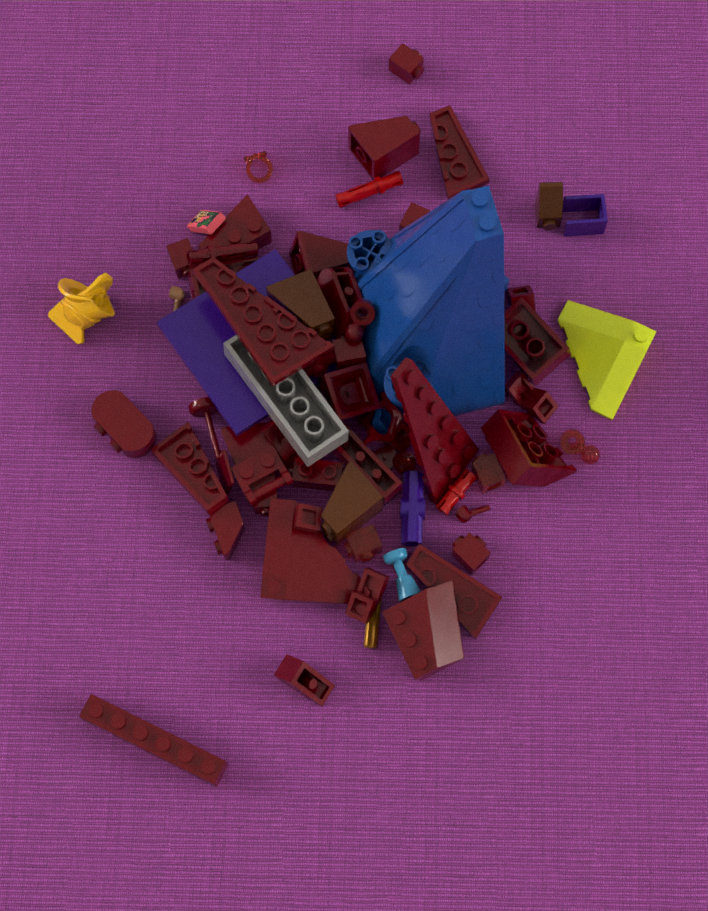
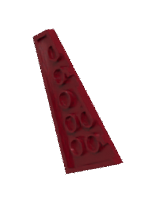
M214 257L193 268V274L272 386H275L335 349L334 344L321 338L315 330L299 322L297 317L268 296L265 297L259 293L253 285L247 284L237 277L235 272Z
M405 358L390 377L397 399L402 403L405 412L403 418L410 428L408 434L417 463L421 465L424 473L422 477L423 482L428 486L430 492L428 494L429 501L437 504L448 490L447 487L453 484L479 451V448L413 360Z

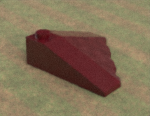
M271 498L260 598L348 604L352 591H357L361 577L357 573L353 574L344 563L346 561L345 558L334 546L331 548L322 537L323 532L321 530L318 533L293 529L296 505L298 504L295 500Z

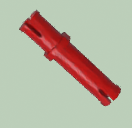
M398 170L381 178L379 176L374 177L373 181L335 194L339 208H342L378 193L382 195L386 190L403 185L404 183Z

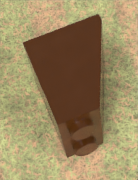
M311 269L266 286V296L297 317L299 322L315 330L317 335L326 341H330L333 338L335 318Z
M352 461L347 464L321 515L323 535L330 543L334 541L337 546L383 510V497Z

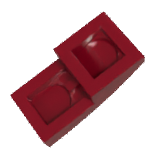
M370 567L365 568L357 591H352L345 615L367 624L383 596L390 576Z

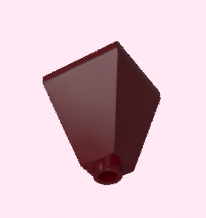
M297 231L289 251L293 273L297 275L311 269L316 278L323 269L351 268L346 253L348 243Z

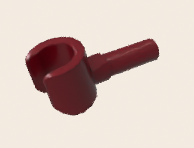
M463 505L457 509L455 515L460 522L466 523L473 516L489 511L490 506L485 505L469 511L466 505Z

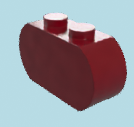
M351 268L323 269L318 276L317 282L335 318L334 335L342 336L345 335L346 326L354 322L350 315L353 304L357 300L363 299ZM366 308L359 309L362 314L368 313Z
M106 391L95 399L91 409L92 417L96 423L93 427L102 437L107 435L111 439L109 444L117 453L122 451L127 457L139 458L151 451L150 449L154 447L156 442V432L153 424L121 391Z

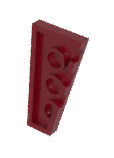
M448 105L430 113L429 118L447 199L449 200L461 191L476 189L488 184L490 179L451 106Z
M189 422L150 449L152 455L209 515L229 501Z
M421 544L417 546L406 563L428 588L453 580L458 620L476 639L503 597Z

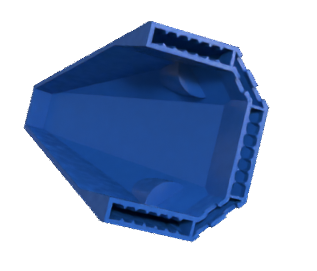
M485 186L461 191L395 233L391 239L382 230H365L350 237L346 251L348 263L355 270L353 274L363 299L371 301L376 309L373 321L364 330L362 342L366 354L365 362L367 363L379 402L380 393L385 391L386 396L401 412L402 419L404 420L403 414L405 412L402 403L397 399L390 376L405 358L413 360L454 416L504 404V232L490 187Z

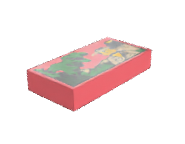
M200 210L187 227L191 232L213 234L226 217L222 212Z

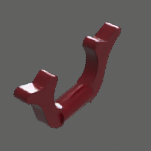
M385 391L380 393V405L382 409L387 410L391 415L389 428L385 435L378 433L373 427L368 428V436L363 440L364 445L372 441L388 443L396 438L402 421V415L386 396Z

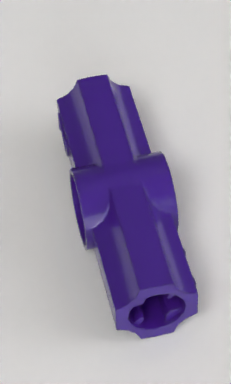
M419 471L403 473V497H401L400 519H402L401 545L409 547L422 545L423 520L425 519L424 482L422 479L424 473Z

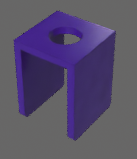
M604 194L565 196L563 198L562 213L593 210L598 212V219L567 221L564 229L565 237L604 234L608 222Z

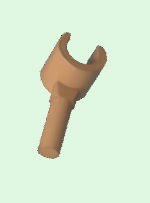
M172 286L169 292V298L175 300L173 311L180 307L185 297L183 290L176 286Z

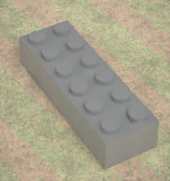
M237 335L223 343L224 354L307 467L348 441V429L303 369L272 386Z

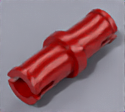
M464 469V472L455 483L447 487V493L435 507L447 516L459 500H463L465 497L464 493L477 477L472 472H469V470Z

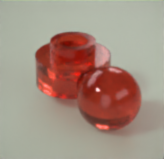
M568 429L562 433L560 444L566 453H581V459L587 464H594L599 460L600 452L598 448L593 445L586 446L580 431ZM570 437L576 438L573 444H569L567 441Z

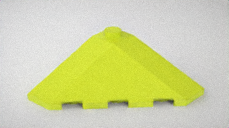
M568 300L557 320L560 329L564 328L568 340L565 343L570 349L571 358L575 357L579 367L577 375L582 388L586 387L590 397L588 404L591 411L613 420L657 331L636 321Z

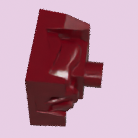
M366 362L329 372L318 378L321 390H325L324 394L327 397V401L340 420L381 408Z

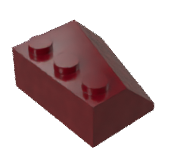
M498 409L481 427L485 440L492 447L497 461L502 465L506 472V477L512 485L545 487L577 471L572 464L568 466L561 458L563 453L558 447L555 448L546 440L548 435L530 413Z
M453 580L425 589L382 612L415 680L422 681L464 659Z

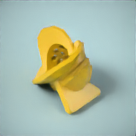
M105 272L98 276L89 287L73 279H60L58 289L64 295V298L48 312V317L77 344H83L84 329L94 326L103 318L115 315L109 300L110 297L107 295V291L113 284V277Z

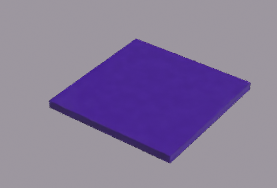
M276 249L236 273L237 277L247 284L253 285L265 297L266 286L295 275ZM204 292L157 321L159 329L236 436H239L269 416L225 356L223 343L236 334L207 292ZM334 335L333 338H331L330 342L332 343V340H335L339 336ZM335 363L329 364L326 373L336 371ZM311 376L309 378L317 386L319 384L318 378L321 376Z

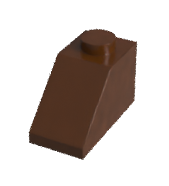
M563 182L539 183L535 201L537 228L553 230L556 227H560L563 210Z

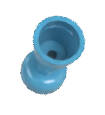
M405 548L395 549L383 555L384 562L387 565H394L397 573L396 586L399 603L421 592L412 575H407L402 562L407 558Z

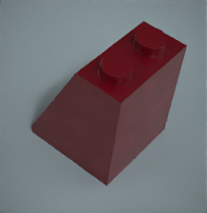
M407 116L353 124L348 127L349 150L371 179L374 180V177H384L419 154L421 131L417 123L411 122Z

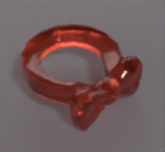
M266 151L244 157V162L247 163L246 174L253 182L264 183L272 176L273 166L271 161L266 158ZM260 159L267 165L268 173L266 176L257 178L252 175L250 168L253 160Z

